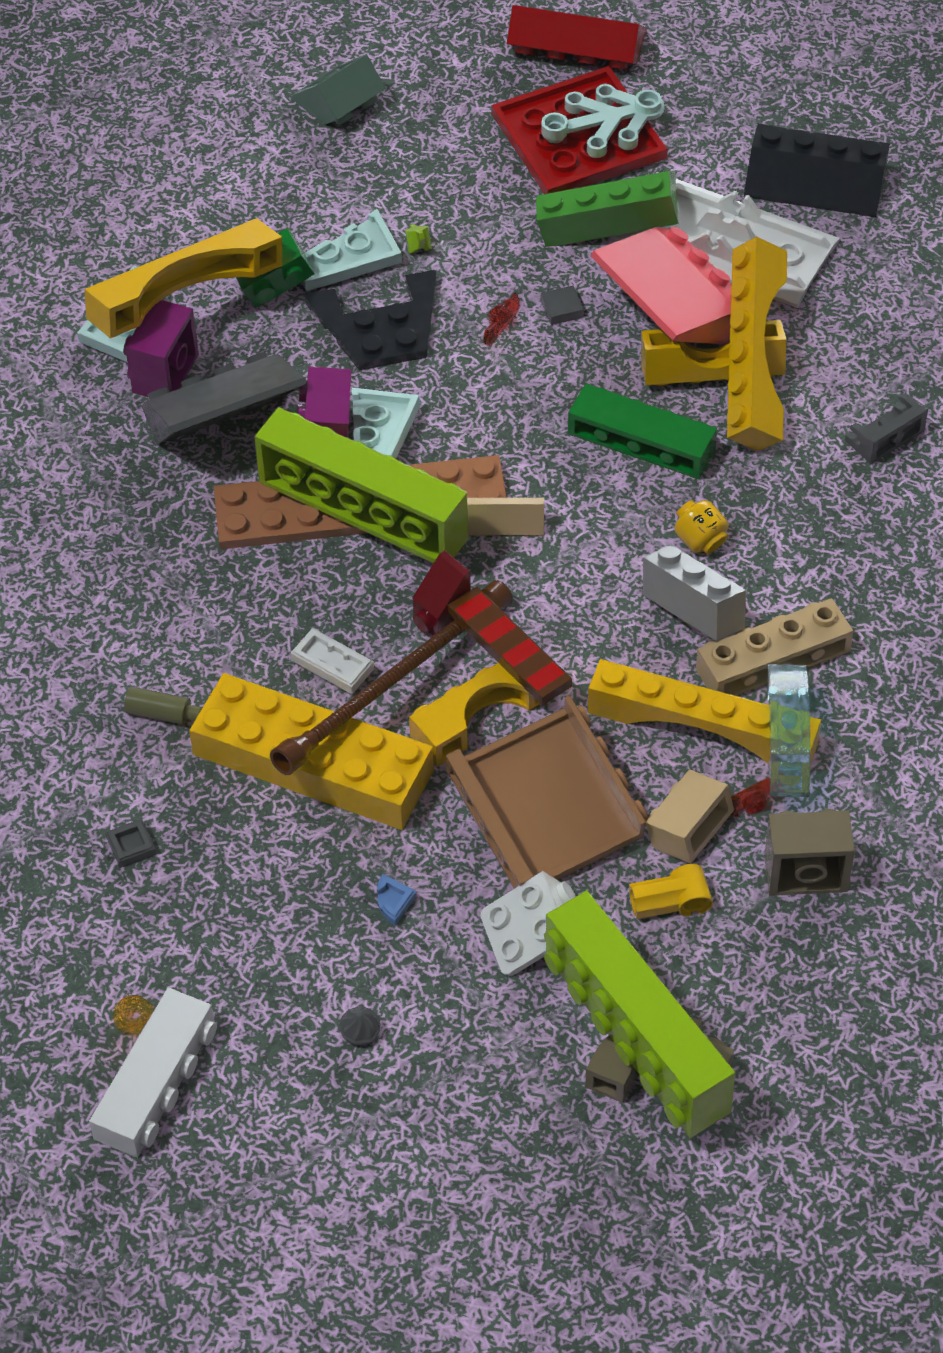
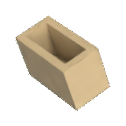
M689 769L683 778L672 786L669 795L658 808H655L650 813L646 821L652 847L691 864L734 811L728 784Z

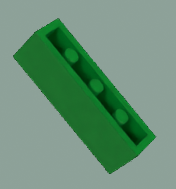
M585 383L568 412V435L698 480L716 450V427Z

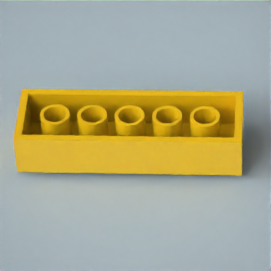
M223 673L189 730L194 756L403 830L434 772L433 746L351 718L319 742L318 747L311 751L303 766L291 775H284L272 764L270 759L271 750L287 738L300 736L305 731H310L334 713V711Z

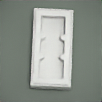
M314 628L308 632L290 653L291 661L350 694H353L374 670V661Z

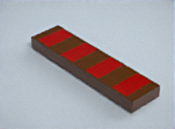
M477 586L447 605L448 614L542 706L572 687V678Z

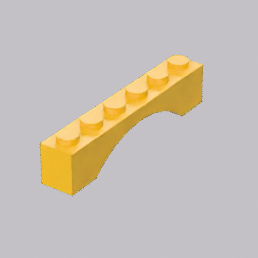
M256 218L84 289L86 319L109 338L116 337L139 327L146 314L155 304L182 288L214 279L234 277L255 278L281 267L282 236Z
M757 236L734 248L732 253L727 438L751 449L763 450L783 441L784 407L775 391L769 373L765 354L764 334L766 317L771 302L778 290L787 282V251Z
M599 660L588 687L589 714L625 724L662 721L698 727L740 744L768 764L808 774L818 746L821 719L607 660Z

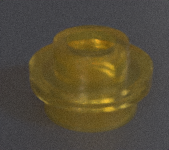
M139 995L125 996L114 1008V1024L122 1033L128 1035L140 1034L154 1012L153 1007L148 1000ZM134 1012L141 1015L137 1019H127V1016Z

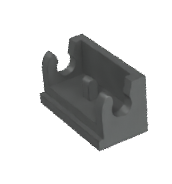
M904 393L898 399L907 408L898 403L894 406L893 410L865 427L854 423L849 427L853 433L847 434L845 441L872 464L925 431L928 409L924 405L921 406L910 395Z

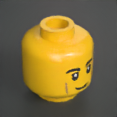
M690 500L677 511L676 515L679 519L675 524V533L693 553L705 552L706 555H709L728 539L729 535L726 532L729 522L712 502L702 500L695 503L693 500Z

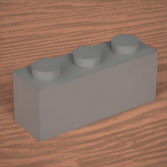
M673 545L662 547L658 551L643 557V595L716 642L745 629V589Z

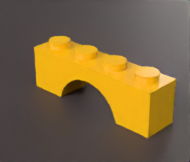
M781 320L766 321L764 334L765 354L770 376L785 375L787 339ZM662 329L641 331V368L645 385L665 386L671 383H701L703 381L722 379L729 381L730 343L718 348L701 349L687 342L672 341Z
M497 663L490 668H483L474 678L464 684L450 688L444 696L429 705L425 704L417 708L409 716L410 737L433 746L434 765L438 767L446 762L447 754L459 748L461 752L468 748L467 724L471 717L480 709L493 704L507 703L530 711L540 703Z

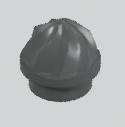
M358 1005L355 1008L348 1009L341 1017L339 1024L340 1033L351 1044L357 1046L369 1044L376 1039L380 1032V1019L370 1008Z

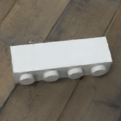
M169 987L167 988L89 1120L94 1140L137 1158L144 1146L150 1147L154 1143L159 1131L158 1122L164 1111L167 1113L172 1111L178 1099L180 1083L183 1078L189 1079L196 1069L198 1056L196 1055L202 1045L208 1046L214 1038L217 1023L214 1022L211 1004Z

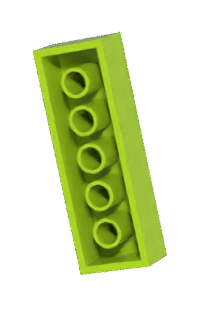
M279 407L254 436L259 483L432 563L435 562L438 555L444 550L454 558L468 540L467 492L455 484H448L429 475L424 470L408 466L399 462L393 456L379 453L359 441L348 439L335 433L328 427L319 426L304 419L297 413H290Z
M586 890L547 913L546 932L544 933L546 941L544 959L548 968L554 975L560 974L567 982V988L573 1000L578 1005L584 1004L590 1011L591 1019L596 1029L602 1035L608 1034L613 1040L616 1052L622 1062L627 1066L632 1064L640 1075L639 1078L643 1088L651 1097L656 1095L662 1102L665 1114L671 1124L676 1128L681 1127L689 1138H692L730 1114L732 1110L735 1071L591 894Z

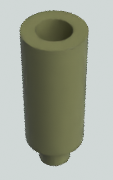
M133 686L128 689L124 703V711L127 714L185 725L187 720L195 721L202 707L191 705L190 698Z

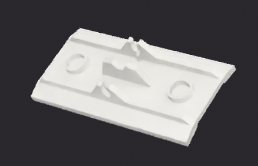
M676 179L679 224L659 227L668 229L677 227L684 231L689 237L688 241L695 248L704 251L709 256L708 261L715 268L722 270L730 277L729 282L731 284L732 253L734 248L757 236L786 250L787 282L778 290L774 299L796 308L800 305L809 286L829 254L833 252L840 241V238L758 209L749 195H746L743 200L744 203L736 201L737 191L722 196ZM646 230L615 235L613 240L620 241Z

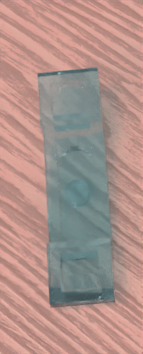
M767 664L770 727V796L809 797L810 712L806 665Z

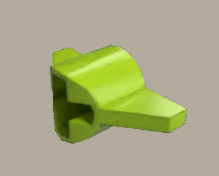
M411 224L410 228L405 230L409 254L417 253L419 249H424V251L432 250L428 226Z

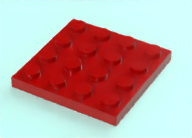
M610 66L491 105V115L544 194L586 187L667 159L668 149L648 120L638 134L637 147L632 150H624L618 145L619 131L627 128L632 118L621 120L607 141V153L600 158H593L588 155L587 140L596 134L601 125L567 133L563 141L555 144L549 143L542 136L541 121L549 113H560L567 120L593 114L585 110L578 114L567 112L565 110V96L568 93L580 92L584 97L596 100V88L602 84L612 85L615 89L628 93ZM614 102L611 106L618 108L624 105Z

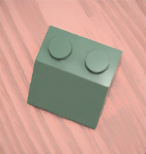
M365 54L338 65L290 97L324 125L333 121L340 125L354 116L352 110L358 106L363 110L377 102L378 98L376 95L385 90L386 87L368 55Z

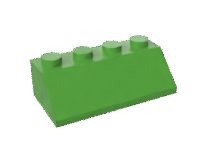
M666 171L536 196L537 223L545 247L566 245L648 230L654 227L679 224L675 171Z

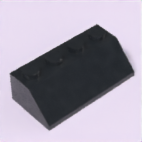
M757 123L751 147L744 197L749 195L753 199L876 218L887 169L890 143Z

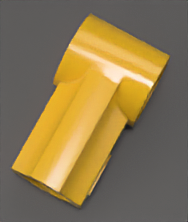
M698 864L680 866L674 869L667 877L629 884L630 900L636 919L677 911L682 916H691V912L698 911L699 914L709 911L713 906L703 867Z

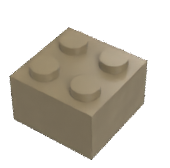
M824 809L819 812L802 813L783 811L778 814H769L764 853L769 896L848 892L855 853L849 810L836 811Z

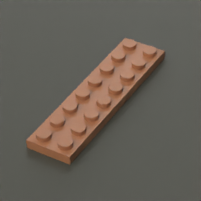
M499 455L408 465L415 469L424 470L429 475L448 484L457 485L467 492V498H507ZM259 481L213 486L220 550L367 534V532L271 489L259 483Z

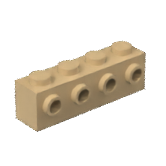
M832 598L820 603L814 602L799 611L788 615L776 616L771 621L754 628H745L737 634L717 642L713 640L706 643L703 647L697 649L696 670L708 689L736 696L850 652L853 629Z

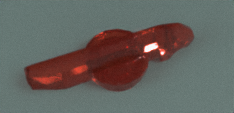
M512 293L510 299L504 300V304L495 306L487 314L490 325L484 332L483 343L485 345L491 346L519 310V297L517 293Z
M777 772L732 795L734 811L731 815L739 816L738 811L745 809L748 814H754L763 810L767 806V796L777 792L784 783L785 778L782 772Z

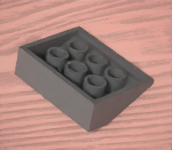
M266 351L246 358L248 364L235 369L234 364L231 363L213 370L214 377L202 380L201 375L186 379L180 382L182 385L181 389L169 392L168 387L153 391L148 394L149 400L144 402L141 407L156 444L159 445L284 399L300 389V387L306 385L305 378L278 353L268 357Z

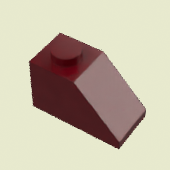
M445 550L438 555L413 596V621L423 633L430 632L433 636L454 621L448 614L447 605L471 590L470 571Z

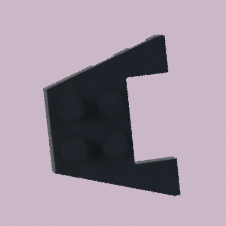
M430 270L405 275V283L411 299L410 302L395 303L389 306L343 314L336 290L330 289L305 294L306 306L310 311H314L319 318V322L336 338L337 344L359 371L427 358L436 287V271Z

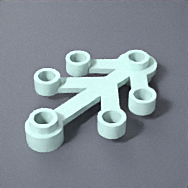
M602 84L596 88V100L584 97L580 92H570L565 96V110L567 112L578 114L585 110L593 114L567 120L560 113H549L542 118L541 133L546 141L555 144L563 141L567 133L601 125L596 134L587 140L588 155L593 158H600L607 153V141L621 120L632 118L628 127L621 129L618 134L619 147L624 150H632L637 147L638 134L647 120L657 119L663 114L664 101L661 99L660 94L654 90H642L635 96L617 90L609 84ZM616 102L624 106L617 108L611 105Z

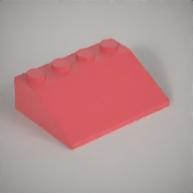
M654 227L592 252L591 257L672 341L720 345L730 343L732 285L729 282L730 277L722 270L715 268L708 261L709 256L704 251L695 248L688 241V235L677 227H671L670 229Z

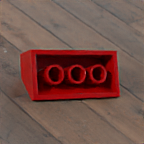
M512 5L506 44L515 46V53L533 55L534 49L546 51L547 58L565 60V54L578 56L577 62L596 65L597 59L608 60L609 66L612 68L628 70V64L637 65L647 28L636 23Z

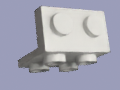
M542 871L521 886L516 887L483 908L480 916L503 974L513 976L544 957L546 953V941L544 939L546 914L576 897L572 888L565 881L560 882Z

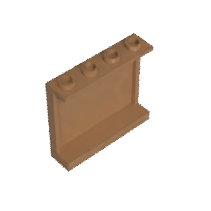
M570 695L565 697L563 709L466 756L463 755L460 748L446 755V771L514 889L542 871L559 880L644 837L648 816L639 800H632L627 791L629 785L625 775L620 768H613L608 760L610 753L604 740L600 736L595 738L589 728L591 721L582 705L577 707Z

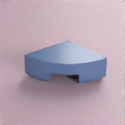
M384 874L381 875L377 885L378 907L382 915L391 924L396 926L417 897L416 890Z

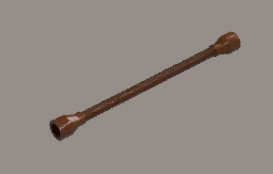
M494 580L482 589L502 611L511 605L513 601L510 589L499 580ZM455 620L310 731L307 730L300 736L285 739L270 752V759L274 767L284 775L294 773L306 763L311 751L318 747L319 742L451 642L465 629Z

